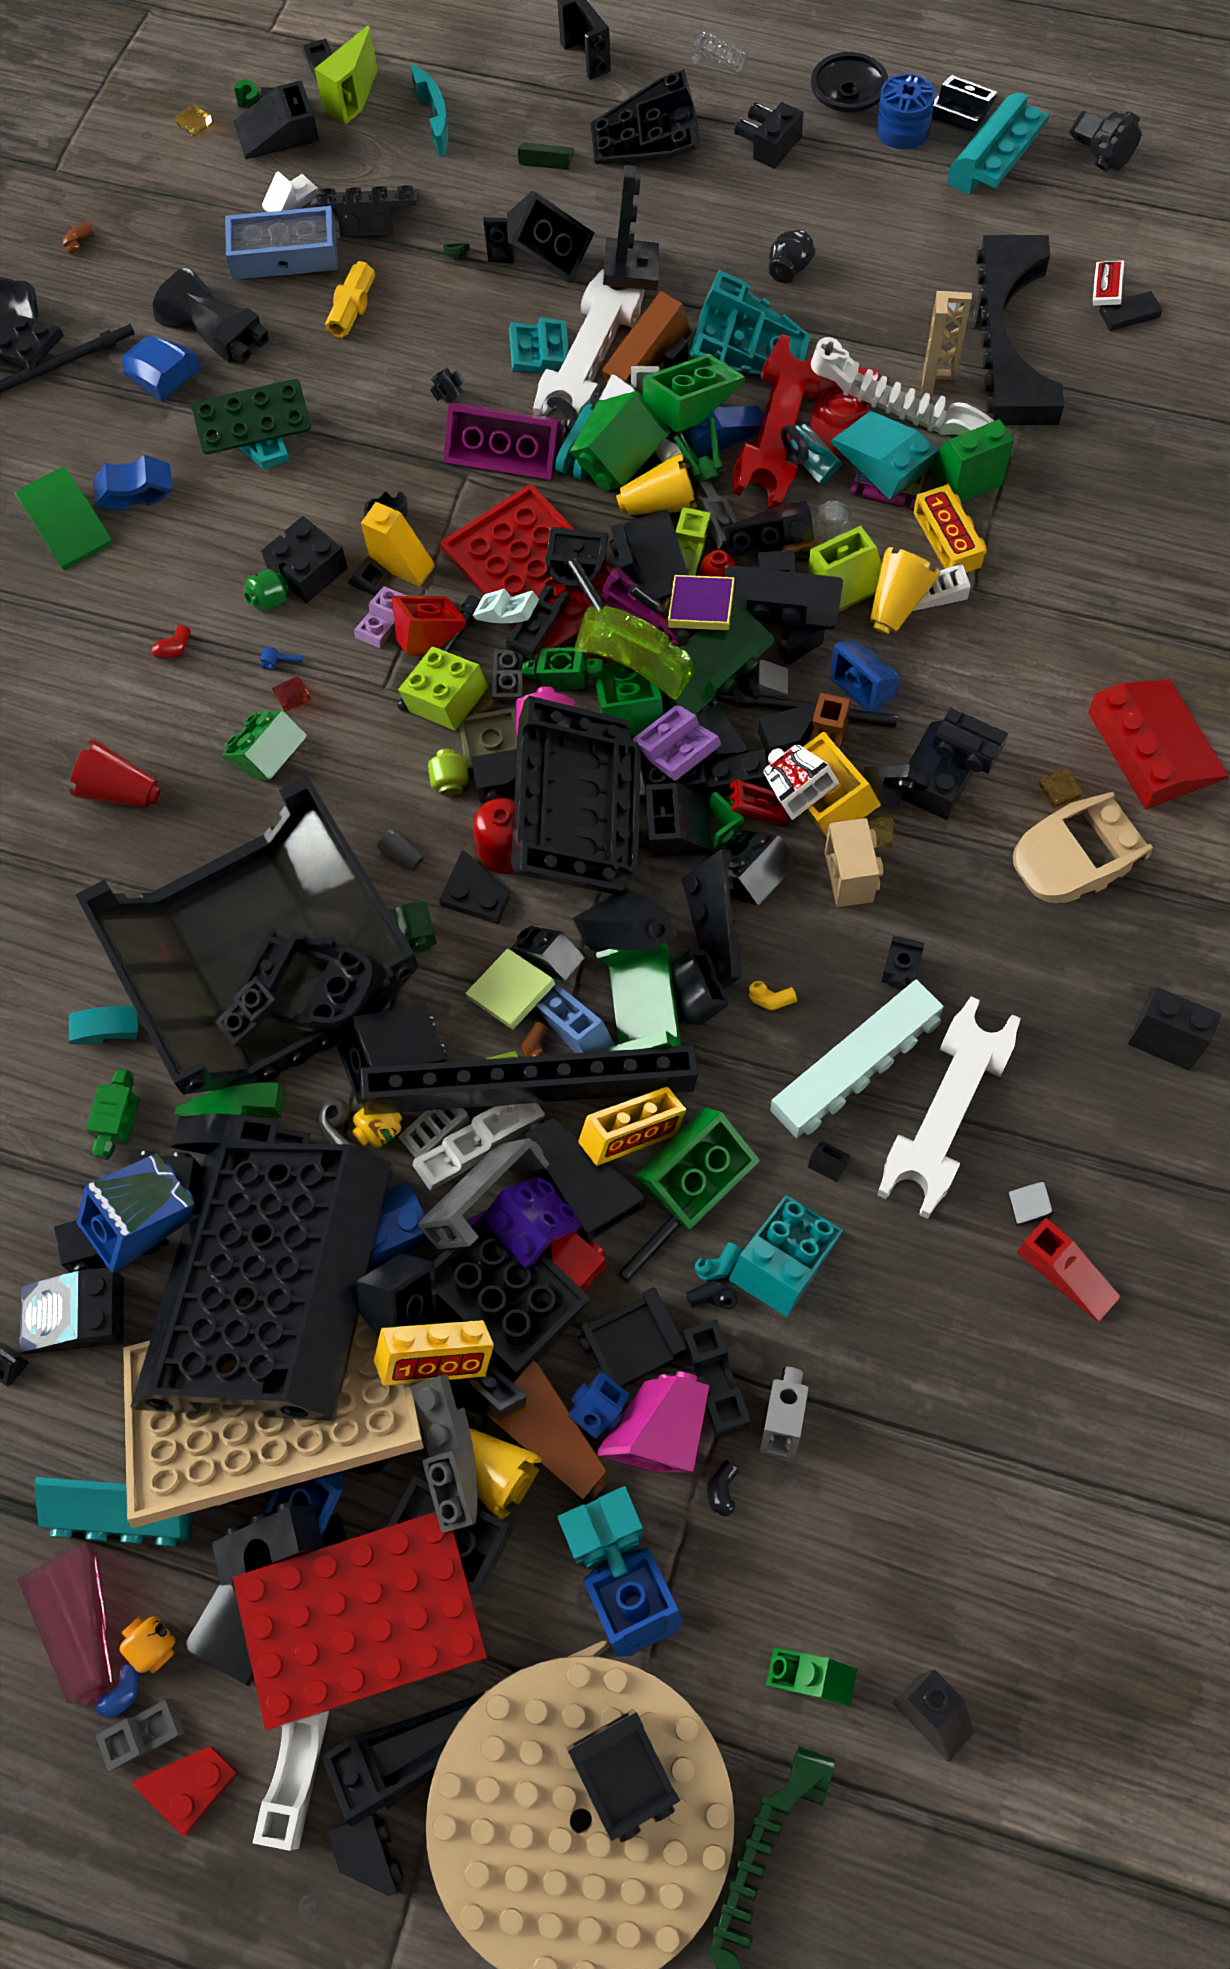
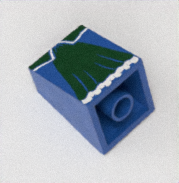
M156 1153L85 1185L76 1223L111 1273L114 1274L188 1223L195 1203L190 1191L187 1188H183L175 1178L173 1168L168 1163H164L159 1154Z

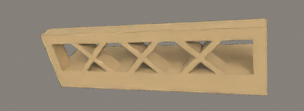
M937 291L922 374V394H933L935 379L956 380L972 293ZM948 302L964 303V305L952 311L948 307ZM953 321L958 328L949 332L945 326ZM950 342L954 348L945 352L941 347ZM944 362L951 366V370L937 368L938 365Z

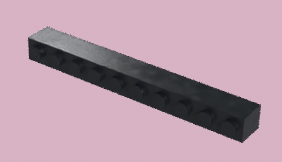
M694 1045L361 1068L364 1115L640 1096L667 1086L673 1093L694 1092L698 1078Z

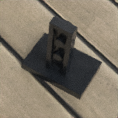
M625 165L618 238L606 237L603 285L657 291L659 243L634 240L635 232L630 231L631 222L636 223L638 205L633 204L634 195L639 196L641 178L636 177V166Z

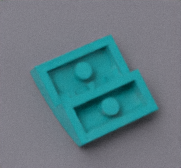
M539 317L537 325L517 322L510 323L509 342L512 372H543L546 369L557 370L562 367L569 353L565 320Z

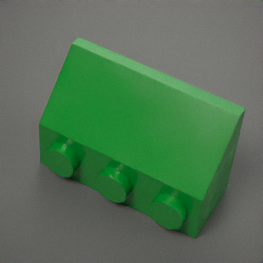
M704 1107L634 1175L662 1207L690 1230L760 1160L721 1111ZM695 1195H697V1196L688 1204V1206H687L684 1210H682V1208H683Z

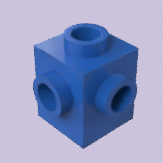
M601 1372L589 1386L583 1383L574 1393L571 1401L575 1404L568 1417L580 1429L587 1431L594 1438H597L605 1429L612 1431L623 1416L621 1411L629 1393Z

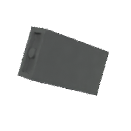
M530 1138L497 1144L417 1223L438 1250L471 1246L479 1236L462 1215L508 1169L512 1174L547 1168L550 1163L543 1156L542 1148Z

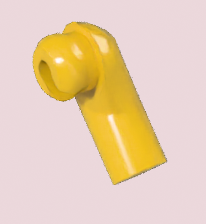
M755 981L749 987V997L752 1002L771 1011L797 1002V996L792 987L776 993L767 989V986L762 981Z

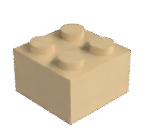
M867 818L829 823L825 857L836 908L874 902L876 890H880L879 876H883V864L881 857L875 856L874 848L877 847L876 833L874 829H869Z

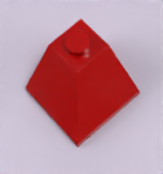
M392 596L396 638L406 654L422 656L432 646L440 649L466 626V620L447 596Z

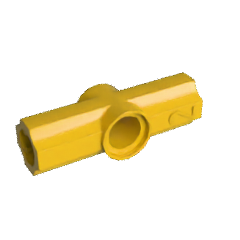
M358 261L357 264H354L344 285L339 284L335 289L333 297L334 306L325 322L326 331L336 338L343 339L344 336L348 335L357 315H362L365 312L367 293L375 278L374 269L366 262Z

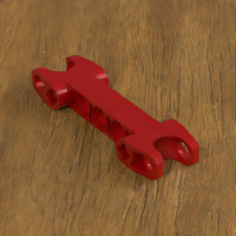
M783 333L776 342L770 356L765 361L760 379L771 383L772 387L755 446L744 442L733 469L732 493L741 496L748 483H758L767 491L768 509L781 504L787 489L794 481L797 464L785 459L787 452L781 440V429L788 424L795 425L802 398L812 401L822 379V376L817 375L811 368L813 355L808 361H801L795 358L789 350L790 338Z

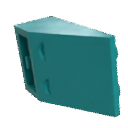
M785 1195L740 1254L729 1281L788 1317L836 1244L843 1229L788 1195Z

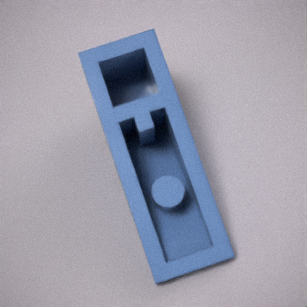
M556 982L551 990L534 1007L574 1053L608 1051V1047L615 1046L604 1022Z

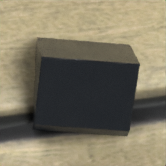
M820 1142L811 1155L808 1168L838 1182L851 1156L825 1142Z
M0 1343V1382L9 1387L29 1361L4 1343Z

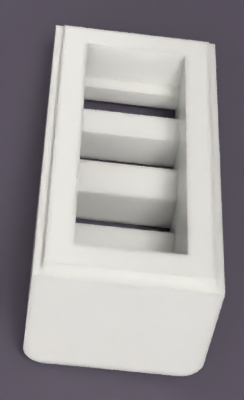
M963 564L941 570L939 578L931 587L934 594L931 595L928 591L913 611L967 600L970 583ZM941 585H945L946 590L942 591Z

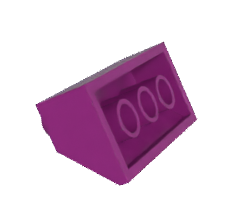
M459 402L448 404L443 462L552 480L557 455L562 446L565 420Z

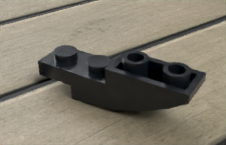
M761 749L706 761L703 759L676 781L663 773L655 765L643 767L645 794L646 785L678 783L707 797H711L714 792H717L720 796H727L734 793V790L730 789V784L736 779L753 785L769 782L763 773L764 769L768 766L766 751Z
M235 1114L180 1116L171 1148L209 1155L223 1142L309 1143L311 1133L278 1127L279 1120Z

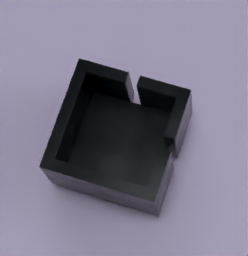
M302 516L284 531L286 537L283 538L279 535L262 549L261 553L267 569L281 573L286 579L289 589L305 603H308L348 569L343 547L306 517Z

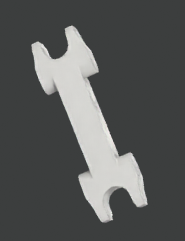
M604 269L589 283L581 301V313L587 315L559 372L546 369L538 383V391L533 407L534 415L547 416L552 409L557 408L556 406L550 408L547 405L548 399L552 397H559L569 402L576 409L578 417L587 403L596 405L600 393V384L593 382L620 326L623 325L630 328L635 326L640 316L645 293L644 289L626 288L624 290H614L610 286L603 285Z
M972 996L963 1009L954 1017L941 1044L940 1050L954 1056L919 1132L914 1141L902 1135L897 1136L884 1165L882 1183L877 1194L886 1199L890 1195L892 1188L899 1181L909 1179L921 1185L925 1195L919 1215L926 1219L929 1218L937 1204L946 1196L960 1166V1162L945 1155L984 1071L1001 1077L1015 1046L1016 1033L1021 1019L1011 1015L1002 1030L993 1033L983 1031L976 1024L974 1017L980 1000Z

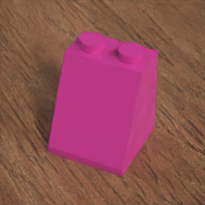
M676 1372V1376L660 1375L659 1379L645 1381L624 1411L619 1423L610 1431L598 1449L597 1456L657 1474L693 1472L710 1385L697 1382L696 1375L686 1372Z

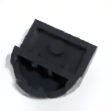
M550 527L545 564L552 578L563 586L581 587L568 567L569 559L577 558L591 582L597 581L605 568L608 533Z

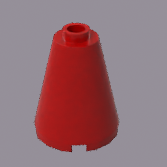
M95 739L89 740L88 743L92 747L89 751L82 749L71 775L70 781L76 783L75 790L69 789L71 796L140 808H148L150 804H156L161 788L157 787L158 781L100 741Z

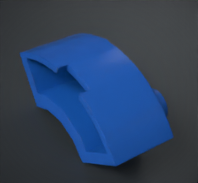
M143 455L137 461L129 464L116 465L105 463L93 478L95 506L112 510H130V505L146 502V505L149 506L159 502L172 491L170 463L147 455Z

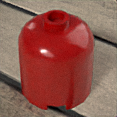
M496 798L486 802L478 809L473 820L476 854L488 870L498 874L515 873L511 864L514 800L509 798Z

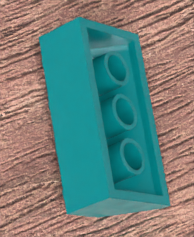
M45 1477L35 1478L34 1486L38 1525L49 1530L50 1537L71 1539L72 1533L85 1534V1540L106 1542L107 1536H120L121 1543L141 1545L142 1539L145 1538L156 1539L155 1545L162 1547H177L178 1541L189 1542L194 1512L132 1529L127 1521L126 1484Z

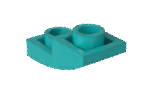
M134 1006L99 1007L69 1014V1044L102 1045L103 1038L137 1039L138 1020L137 1011Z

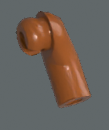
M87 221L71 228L63 237L62 245L66 247L68 253L74 254L80 250L78 241L94 234L90 223Z
M819 538L781 546L780 551L793 550L794 560H796V552L810 553V549L819 545Z

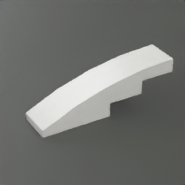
M537 1103L494 1106L473 1117L470 1125L445 1137L442 1145L415 1158L412 1166L428 1189L432 1191L478 1164L497 1144L511 1142L527 1131L531 1125L542 1120L545 1117V1113Z

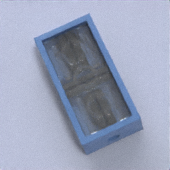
M331 206L225 216L226 259L233 280L338 270L337 234Z

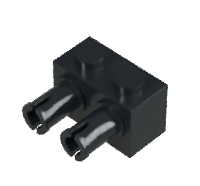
M754 102L749 109L748 118L762 125L758 126L744 118H740V121L738 120L736 123L734 134L753 142L754 160L775 169L801 139L804 111L784 102H781L774 110Z

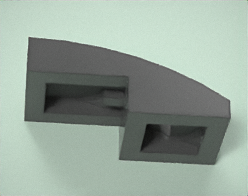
M170 1698L159 1702L134 1717L122 1720L95 1735L107 1771L110 1772L184 1735L185 1732L173 1699Z

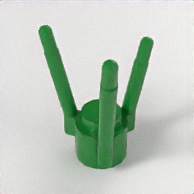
M714 417L709 418L713 460L709 456L698 459L683 432L679 436L674 437V441L691 467L698 483L700 481H710L711 483L717 481L720 478L718 470L723 467L719 456Z

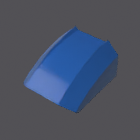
M146 336L123 355L124 375L161 402L166 400L188 378L201 370L194 352L174 341Z
M649 1547L634 1549L621 1555L628 1571L623 1576L615 1578L607 1562L593 1569L583 1579L616 1657L633 1656L636 1652L669 1636H673L683 1625L679 1610Z

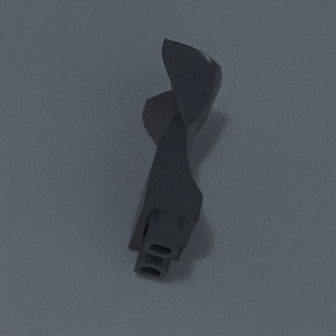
M183 267L176 271L159 287L155 294L153 313L156 322L170 327L191 321L204 341L229 363L235 359L244 364L252 355L251 347L248 346L250 343L253 342L257 346L263 347L269 341L268 331L260 324L258 314L249 308H240L216 300L210 289L190 268Z

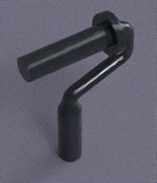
M633 583L628 590V593L651 611L663 614L670 606L671 597H668L661 606L659 600L637 583ZM676 628L678 644L686 645L689 642V629Z

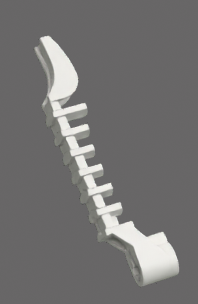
M825 337L817 343L811 361V368L817 375L835 381L844 391L843 395L847 396L850 394L857 397V401L861 402L864 400L871 403V407L875 408L878 406L885 409V413H894L899 416V419H908L913 422V425H922L927 428V431L932 432L934 430L943 436L951 434L961 435L994 421L985 413L965 403H953L947 411L943 410L946 400L944 396H940L934 406L929 404V393H925L920 400L914 397L915 389L910 388L906 394L900 391L901 383L896 382L894 387L886 385V376H882L879 381L872 379L873 370L868 369L865 375L858 373L859 363L850 358L849 352L843 349L841 344L834 338Z

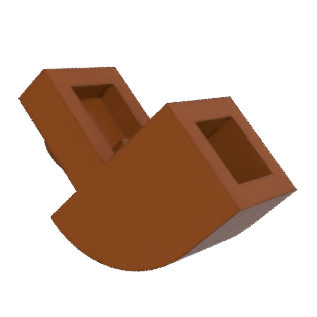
M820 692L812 720L814 729L810 741L822 732H825L841 750L849 724L851 712L850 699Z

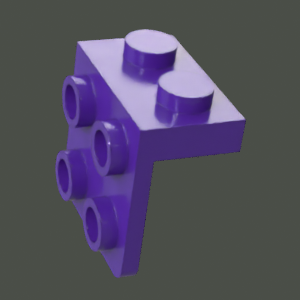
M539 1177L502 1190L481 1217L525 1268L532 1266L552 1241L576 1232L582 1226L576 1218L575 1210L555 1193L553 1186L549 1182Z

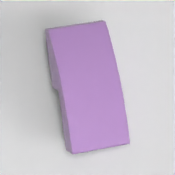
M383 586L370 601L369 613L354 629L355 638L381 648L395 628L392 596L407 595Z

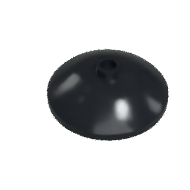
M841 52L824 58L816 65L811 76V88L815 97L832 110L845 113L860 112L880 102L881 88L885 81L888 80V74L884 66L871 56L857 52Z

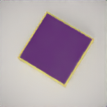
M674 575L668 628L729 630L734 578Z

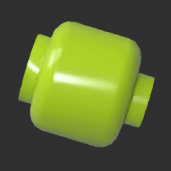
M443 749L437 752V756L429 760L428 772L431 787L442 796L461 794L463 788L469 784L466 758L461 754L455 753L453 749Z

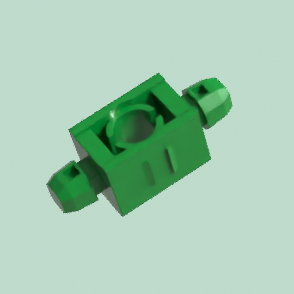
M583 647L540 648L539 659L524 662L522 674L527 679H539L542 687H552L555 690L587 689L588 676L594 678L604 675L605 663L600 658L588 659Z
M118 1069L114 1073L111 1080L112 1085L99 1084L86 1131L95 1138L92 1151L93 1155L98 1159L109 1160L116 1147L114 1143L128 1144L140 1098L131 1091L134 1076L131 1071L126 1069Z

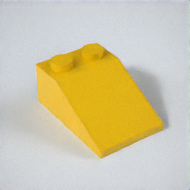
M822 732L803 746V748L825 761L839 782L836 787L806 809V812L826 837L829 823L862 819L881 806L870 784L825 732Z

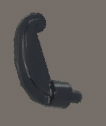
M549 398L547 401L548 407L556 406L567 418L564 427L566 429L564 436L567 438L578 419L577 411L569 402L562 398Z

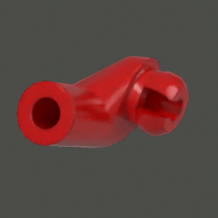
M178 625L173 637L160 640L152 646L153 655L158 659H168L181 655L184 652L191 630L187 626Z

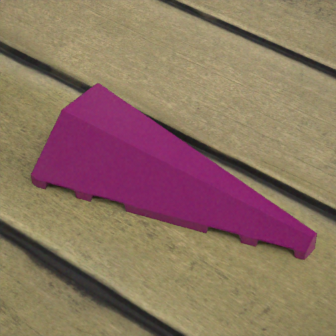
M620 568L613 569L602 590L604 592L602 596L604 603L648 629L649 633L646 640L653 645L658 646L666 639L676 650L679 649L682 645L677 642L676 628H668V616L665 613L660 614L651 611L628 593L630 586L634 582Z

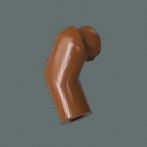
M535 1022L522 1043L521 1049L524 1057L547 1055L541 1043L549 1029L542 1023Z

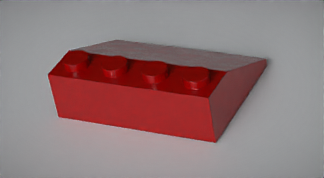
M1170 679L1121 683L1095 693L1088 714L1145 810L1226 780L1229 777Z

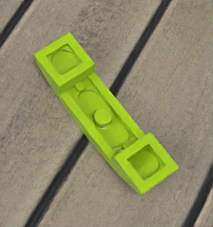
M682 507L676 535L689 576H697L711 513ZM670 606L665 611L666 615H669Z

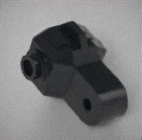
M1081 111L1069 130V134L1080 143L1091 147L1090 151L1096 158L1095 165L1099 169L1108 172L1110 168L1118 171L1128 163L1139 145L1142 131L1138 124L1140 118L1130 111H1127L1125 115L1114 111L1104 119Z

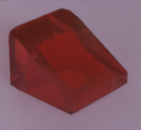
M299 676L272 688L284 712L311 700L309 692Z

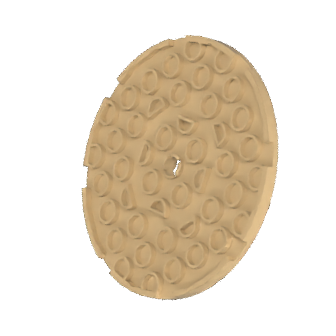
M571 1656L555 1658L523 1668L501 1680L470 1707L458 1722L439 1757L427 1803L426 1839L430 1869L440 1899L457 1930L475 1951L497 1969H659L679 1954L703 1926L718 1900L726 1879L734 1841V1807L730 1781L722 1755L712 1734L688 1702L670 1686L635 1666L602 1657ZM634 1709L638 1713L644 1726L643 1728L680 1801L673 1805L675 1812L665 1819L655 1822L651 1818L639 1825L641 1831L625 1842H620L619 1838L611 1841L566 1747ZM583 1808L590 1812L592 1822L586 1830L577 1832L570 1825V1817L575 1810Z

